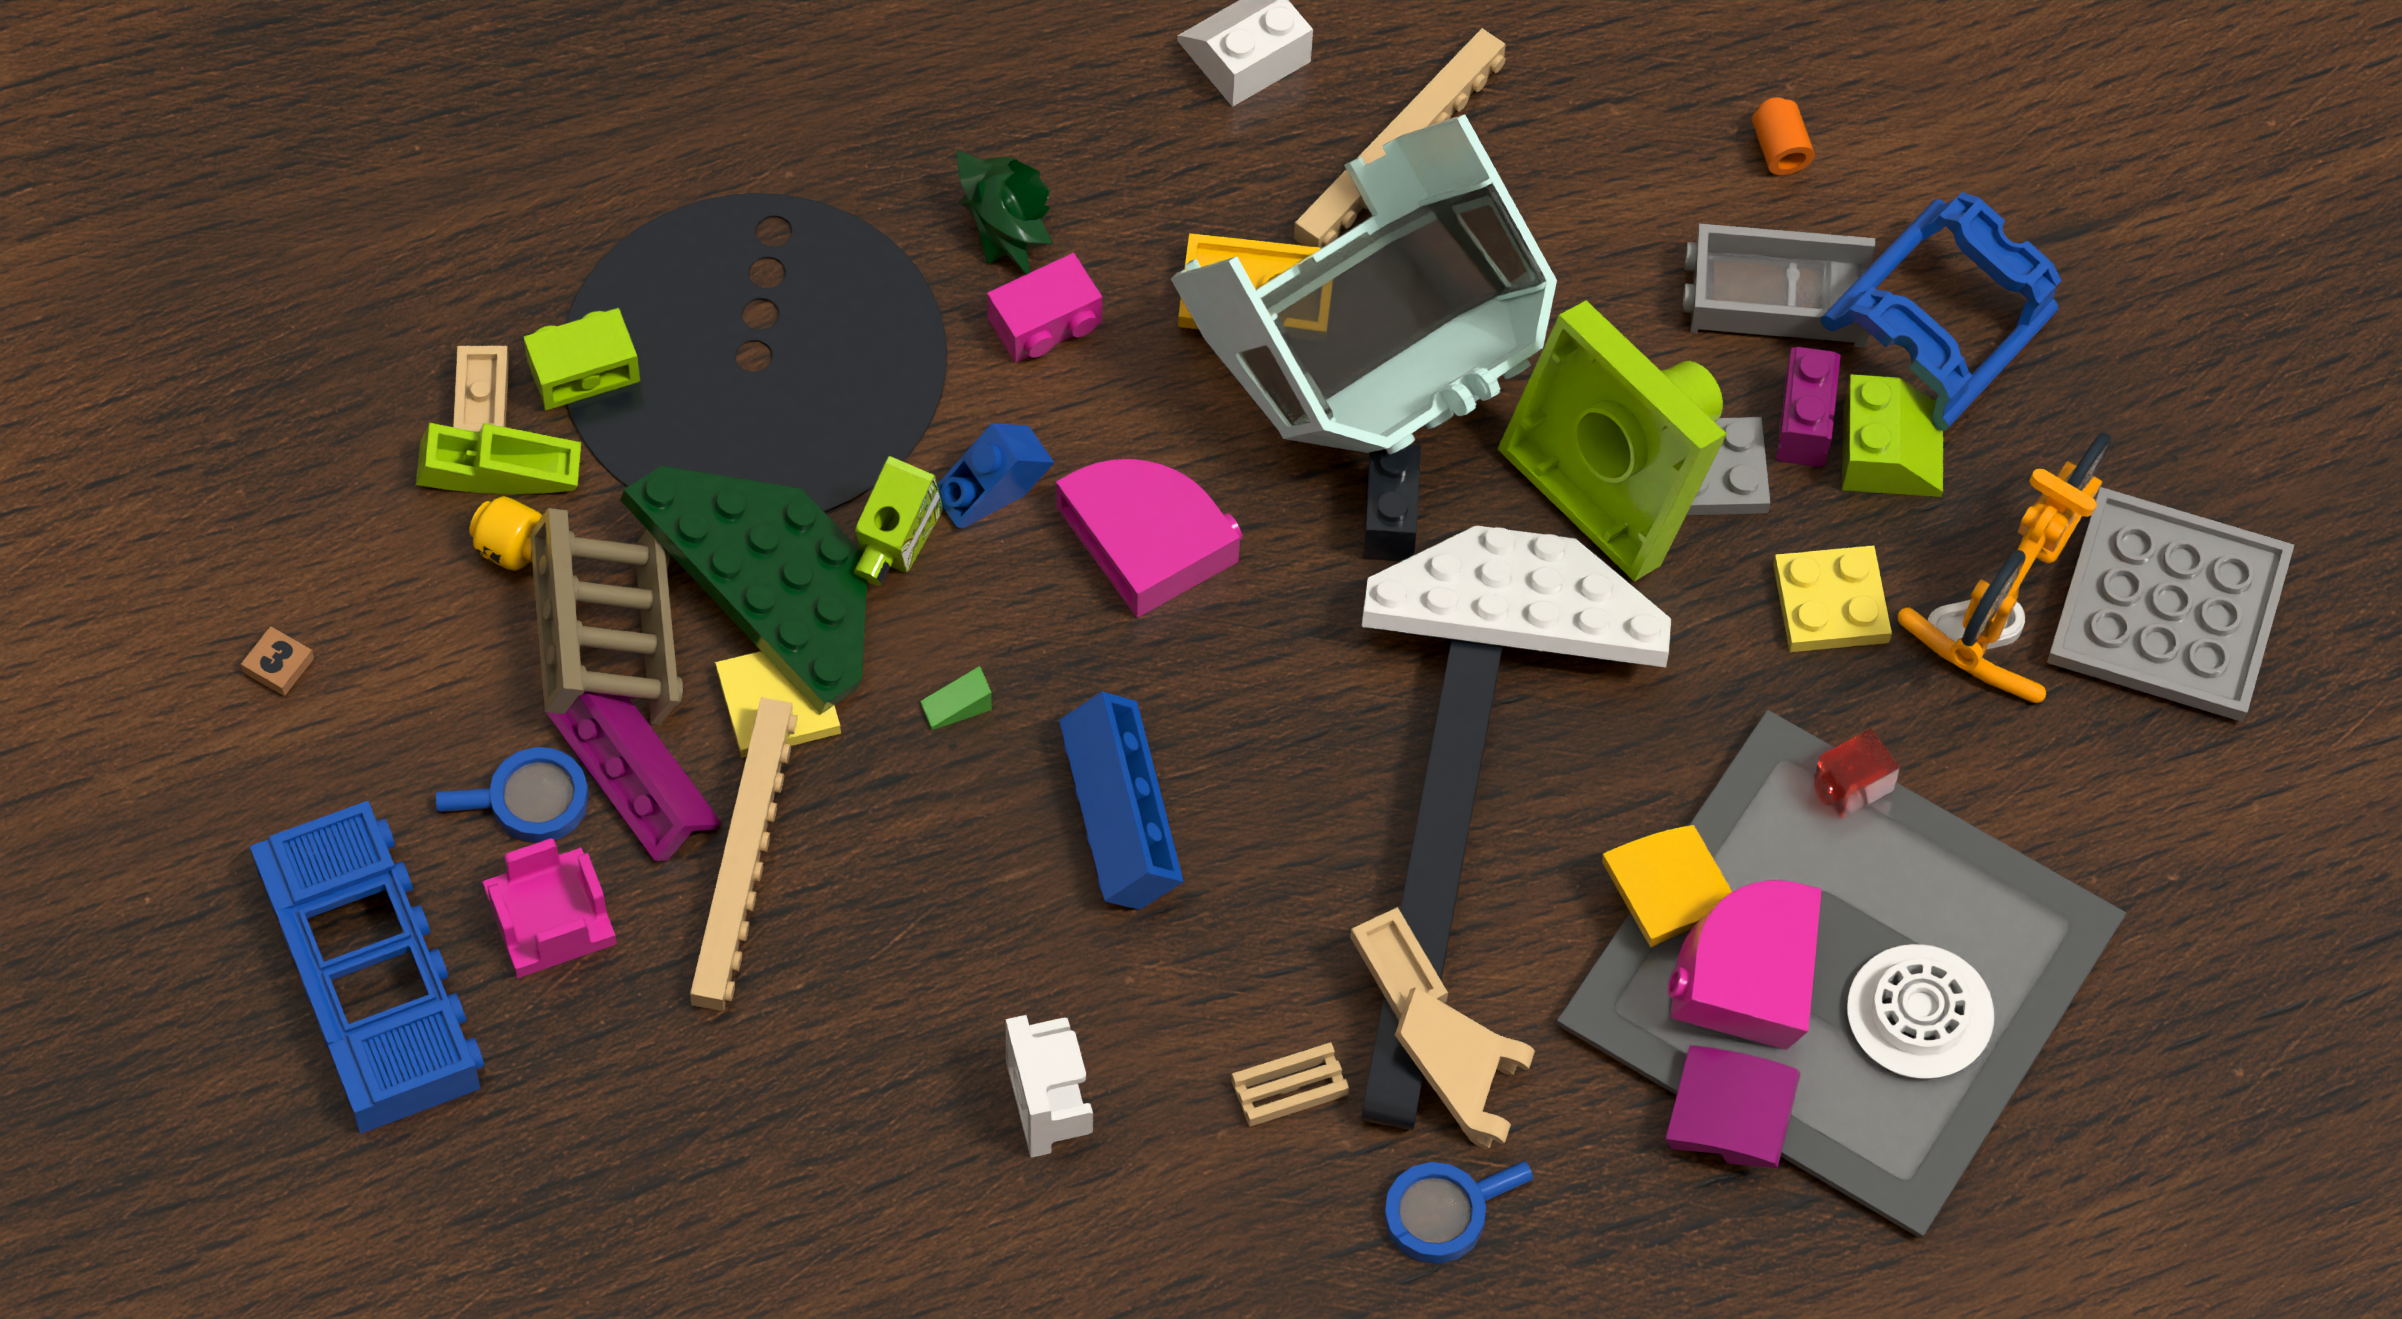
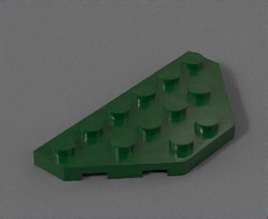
M660 466L623 490L620 501L820 714L858 690L863 672L867 580L856 575L854 570L863 553L802 488Z

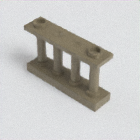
M548 508L530 532L545 712L565 714L577 697L581 696L585 691L648 699L650 723L661 725L674 707L680 704L683 694V682L677 676L668 588L667 568L670 561V553L648 530L645 531L636 544L575 537L573 531H569L567 510ZM572 557L636 565L638 588L579 581L578 577L573 575ZM577 601L640 609L642 633L583 626L582 622L577 620L575 603ZM583 646L644 654L646 678L586 671L585 666L581 665L579 648Z

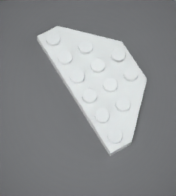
M1476 525L1369 577L1362 627L1666 667L1669 654L1671 618L1577 539L1559 537L1552 534L1544 535Z

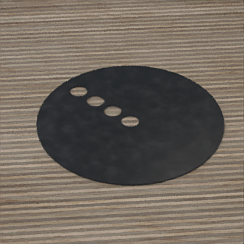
M748 193L704 199L676 208L642 225L611 249L589 274L574 300L566 322L567 324L580 320L585 315L595 311L606 312L619 308L636 351L640 382L567 404L573 423L586 446L598 462L626 487L658 467L667 466L802 488L824 512H828L853 501L873 489L889 456L903 462L909 457L923 438L934 418L946 378L947 347L940 309L931 288L908 255L889 237L851 213L818 201L783 194ZM777 217L787 221L792 228L790 239L780 246H767L761 243L756 236V228L763 220ZM761 259H774L784 266L786 274L783 281L777 286L763 288L751 281L749 277L750 268ZM757 300H766L773 303L779 311L777 322L773 326L762 330L749 327L742 317L743 311L749 303ZM749 342L763 343L771 350L773 355L772 361L765 369L751 372L744 370L736 361L738 349Z

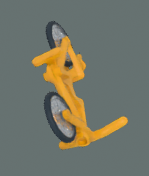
M2105 432L2100 433L2090 445L2079 464L2076 466L2067 461L2057 477L2044 469L2033 471L2029 482L2033 488L2043 494L2033 506L2028 508L2020 522L2018 533L2022 534L2023 538L2018 549L2006 560L1991 584L1980 579L1971 594V601L1962 621L1965 629L1962 638L1955 642L1910 607H1905L1899 611L1898 622L1939 656L1981 681L2029 702H2042L2046 698V690L2041 684L1996 666L1982 657L1988 644L1994 643L2000 638L2009 614L2017 602L2020 584L2034 560L2037 558L2044 563L2055 562L2081 517L2091 516L2096 509L2097 503L2093 498L2103 481L2096 478L2094 474L2107 452L2111 436Z

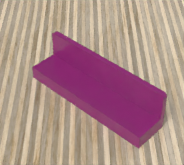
M584 691L581 696L577 697L565 714L546 712L655 861L669 860L693 831L716 830L721 825L720 819L628 696Z

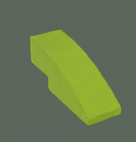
M429 423L420 441L416 485L488 494H539L574 491L578 486L581 442L483 423L479 432Z

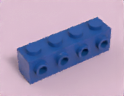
M1102 691L1061 718L1059 722L1064 738V749L1069 758L1076 786L1075 793L1080 802L1087 830V840L1092 850L1098 874V884L1103 893L1104 901L1141 910L1184 881L1137 701Z

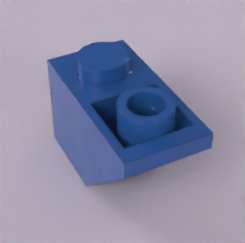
M991 423L937 484L942 506L957 528H965L1024 497L1054 464V461L1028 425Z

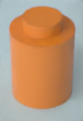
M1780 97L1768 99L1760 104L1758 110L1753 114L1751 121L1769 171L1776 175H1788L1807 167L1814 160L1815 152L1798 105L1792 100H1785Z

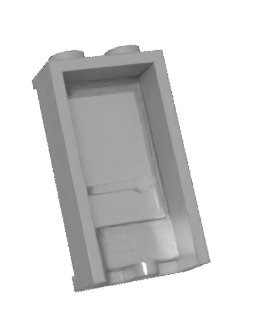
M1699 223L1696 242H1687L1684 263V271L1693 272V284L1685 283L1682 303V313H1691L1690 333H1698V329L1854 342L1856 347H1867L1870 333L1856 321L1836 331H1829L1822 325L1821 317L1871 266L1876 238Z

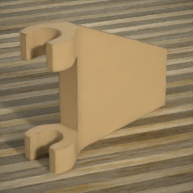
M1417 987L1410 989L1395 1032L1396 1038L1473 1144L1483 1149H1489L1492 1140L1504 1144L1511 1124L1502 1117L1483 1112V1108L1496 1069L1510 1076L1514 1075L1517 1066L1528 1070L1535 1050L1521 1041L1506 1038L1490 1031Z

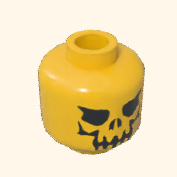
M506 496L496 498L492 502H484L475 512L469 527V533L473 537V546L480 556L509 570L516 571L525 567L529 562H532L530 532L538 523L542 514Z

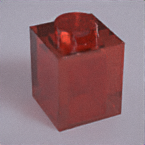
M1870 728L1819 757L1814 776V787L1822 802L1827 806L1833 805L1843 819L1893 792L1900 767Z

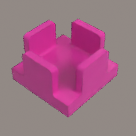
M547 839L505 854L506 873L482 881L486 897L517 978L617 944L614 930L607 915L602 888L588 853H583L582 848L558 855L554 839Z

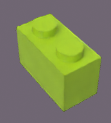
M619 308L606 312L595 311L585 315L580 320L560 326H545L534 334L524 336L527 363L545 411L640 382L637 354Z

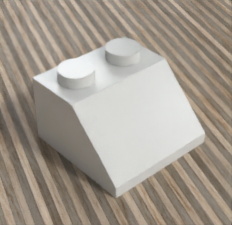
M1239 0L1177 35V41L1230 105L1234 107L1310 63L1313 29L1289 0Z

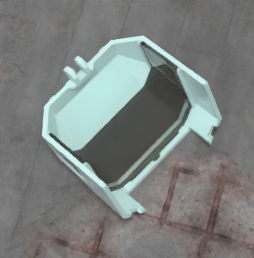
M1465 114L1403 134L1385 143L1382 148L1386 155L1368 164L1364 162L1362 156L1345 164L1346 170L1372 217L1259 288H1254L1237 256L1203 267L1200 266L1197 259H1193L1185 265L1186 269L1176 273L1171 278L1206 342L1279 430L1283 439L1365 453L1386 449L1388 454H1393L1413 443L1415 438L1412 433L1420 427L1426 425L1427 429L1434 428L1450 419L1454 413L1457 416L1466 415L1476 408L1475 401L1479 399L1485 401L1500 393L1499 390L1501 389L1496 378L1502 375L1504 379H1509L1523 372L1531 366L1527 358L1543 349L1557 279Z

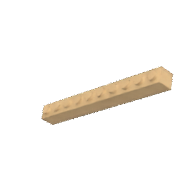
M1482 28L1358 158L1362 156L1364 162L1368 164L1386 155L1382 148L1385 143L1403 134L1448 120L1456 110L1461 111L1466 106L1474 91L1479 92L1486 84L1487 78L1493 72L1497 73L1503 67L1506 61L1504 57L1506 44ZM1347 170L1295 222L1294 239L1303 246L1319 248L1326 246L1337 239L1338 234L1344 227L1348 229L1354 223L1357 214L1363 208H1368Z
M764 697L760 699L691 988L692 1006L724 1011L726 1001H732L735 982H732L731 978L733 970L739 971L742 952L738 951L740 940L746 941L748 936L749 922L745 921L747 910L753 911L756 892H753L752 889L754 881L760 882L763 871V862H759L761 851L767 852L770 841V833L766 832L768 821L774 822L777 803H774L773 800L775 792L781 793L784 781V774L780 773L782 763L787 764L790 757L791 745L787 744L789 734H795L798 715H793V703Z

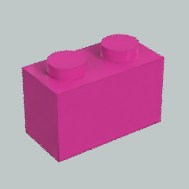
M1072 253L988 292L987 319L1015 363L1028 357L1042 356L1050 351L1054 345L1073 336L1082 337L1093 331L1097 325L1102 323L1103 297L1076 255Z

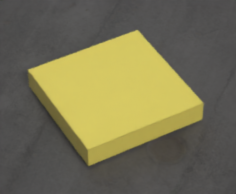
M762 651L715 662L741 758L747 757L761 697L793 703V715H798L795 734H789L787 744L791 746L841 734L835 706L820 714Z

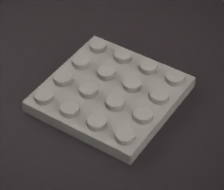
M2100 487L2096 498L2097 506L2088 524L2047 663L2244 722L2294 544Z

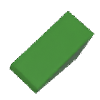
M980 666L920 701L931 730L992 710L991 690Z

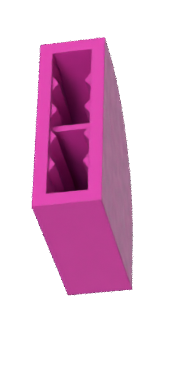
M1137 459L1108 460L1083 467L1056 481L1057 509L1136 618L1239 562V547L1242 533L1236 520L1229 513L1223 515L1210 496L1196 482L1175 469L1162 464Z
M1767 880L1743 886L1722 899L1692 928L1681 947L1677 965L1670 976L1667 989L1668 996L1673 998L1671 1018L1785 1050L1809 1031L1822 889L1792 881Z

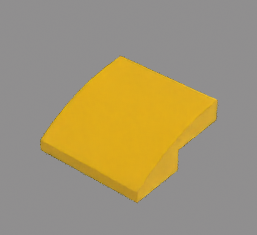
M1694 825L1652 834L1603 853L1602 863L1650 948L1691 930L1712 908L1732 893Z

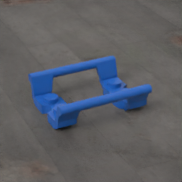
M1961 192L1955 199L1947 203L1940 199L1933 200L1821 317L1822 325L1829 331H1836L1856 321L1885 348L1894 344L1905 348L1911 357V364L1908 368L1939 395L1936 399L1932 422L1942 431H1946L2054 316L2059 306L2053 298L2057 285L2062 281L2054 264L2028 240L2018 244L2007 239L2003 232L2005 220L1979 197ZM1945 226L1954 233V239L1960 250L1995 282L2008 291L2020 292L2028 299L2015 329L1973 374L1968 371L1965 359L1960 355V349L1955 339L1917 304L1907 297L1893 295L1889 291L1876 289L1920 242L1941 231Z

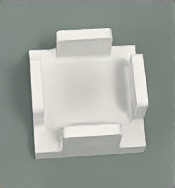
M1027 1015L1006 1019V1065L1030 1157L1050 1154L1051 1144L1054 1142L1091 1134L1093 1132V1111L1090 1103L1083 1104L1078 1083L1086 1080V1071L1076 1034L1070 1030L1068 1018H1060L1029 1025Z

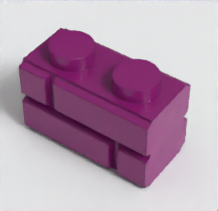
M1802 347L1791 348L1785 373L1776 459L1780 462L1815 467L1825 466L1832 440L1840 354L1832 351Z

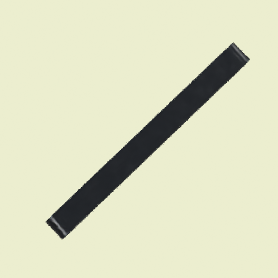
M1457 639L1451 640L1400 909L1401 914L1440 980H1442L1503 649L1502 645ZM1384 996L1361 1121L1414 1130L1424 1075L1396 1038L1395 1032L1399 1020Z

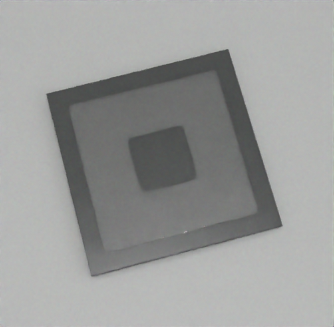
M1767 710L1689 826L1694 825L1732 892L1743 886L1767 880L1792 881L1822 889L1809 1031L1785 1050L1672 1019L1673 998H1670L1667 993L1668 982L1673 970L1676 968L1681 947L1691 930L1650 948L1631 913L1558 1018L1556 1025L1675 1095L1678 1092L1690 1045L1748 1054L1798 1069L1801 1075L1780 1157L1918 1238L1923 1239L2127 913ZM1901 945H1930L1952 952L1965 960L1978 972L1992 998L1994 1026L1985 1049L1971 1064L1956 1073L1940 1078H1910L1882 1067L1862 1049L1849 1023L1847 1010L1848 995L1857 973L1877 954ZM1891 998L1883 1000L1882 1003L1889 1004ZM1955 1009V1013L1961 1015V1013ZM1893 1017L1888 1018L1891 1025L1896 1024ZM1950 1025L1945 1029L1948 1034L1953 1031ZM1907 1032L1902 1033L1908 1037L1915 1039L1913 1035ZM1935 1036L1924 1037V1040H1935Z

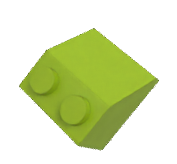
M1851 374L1843 403L1842 490L1942 497L1943 431L1939 430L1932 422L1936 401L1901 378Z

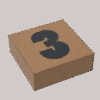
M270 626L243 660L241 668L244 674L285 696L313 661L314 655L310 648Z

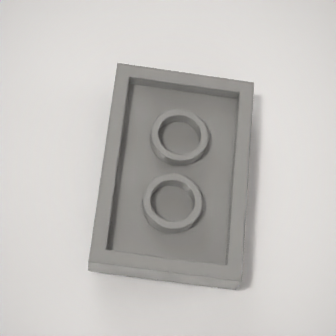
M1762 417L1719 418L1715 423L1727 435L1687 515L1768 513L1771 503Z

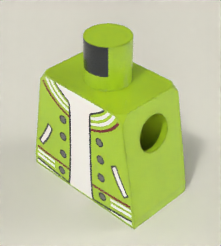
M891 456L888 457L856 526L855 533L860 550L863 553L854 570L856 575L866 579L870 584L881 586L890 567L902 572L910 570L943 511L935 475Z

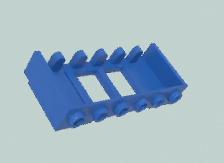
M369 801L271 835L269 839L250 846L259 878L261 877L272 911L277 916L287 949L291 959H294L305 995L316 1015L323 1041L334 1061L340 1084L344 1093L346 1092L360 1134L479 1090L480 1084L477 1070L485 1067L475 1038L472 1037L465 1040L459 1026L467 1021L456 992L446 995L441 980L447 979L449 976L438 948L429 951L423 938L431 934L421 905L411 907L406 893L412 891L413 887L403 861L394 864L388 849L396 847L389 825L385 818L376 821ZM386 890L403 933L324 962L307 919ZM411 951L428 995L348 1024L331 980Z

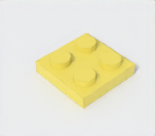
M1874 546L1775 555L1773 567L1790 652L1890 642L1892 631Z

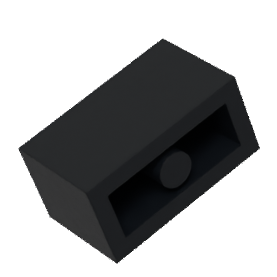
M1408 445L1393 454H1388L1386 449L1370 452L1367 474L1363 559L1402 562L1414 556L1417 535L1421 445Z

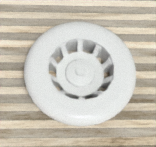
M1923 944L1901 945L1877 954L1857 973L1848 995L1847 1010L1849 1023L1862 1049L1882 1067L1910 1078H1940L1967 1067L1985 1049L1994 1026V1006L1984 980L1965 960L1950 951L1935 946ZM1891 998L1889 1004L1882 1003L1883 1000ZM1955 1009H1956L1958 1012H1960L1961 1015L1955 1013ZM1889 1017H1893L1896 1022L1895 1025H1891L1888 1020ZM1948 1025H1950L1953 1030L1950 1034H1948L1945 1030ZM1907 1032L1913 1035L1915 1039L1908 1037L1902 1033ZM1935 1036V1040H1924V1037Z

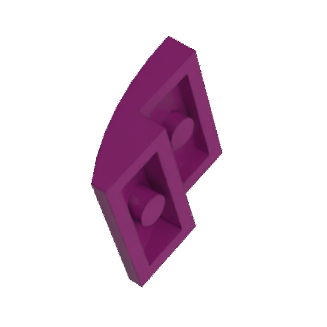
M1690 1045L1666 1135L1667 1143L1671 1149L1722 1154L1727 1164L1778 1168L1801 1075L1799 1070L1748 1054Z

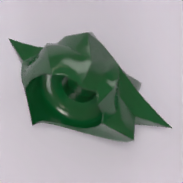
M957 150L958 173L965 191V195L958 204L962 205L975 218L987 264L1007 255L1025 275L1031 273L1026 250L1053 244L1042 222L1051 208L1046 206L1051 190L1040 179V171L1015 158L995 157L982 160Z

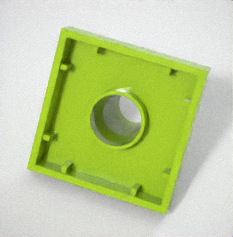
M1584 301L1558 316L1499 444L1498 450L1633 581H1636L1661 566L1727 435L1715 423L1722 413V394L1712 374L1696 362L1683 361L1669 369L1660 371L1589 302Z

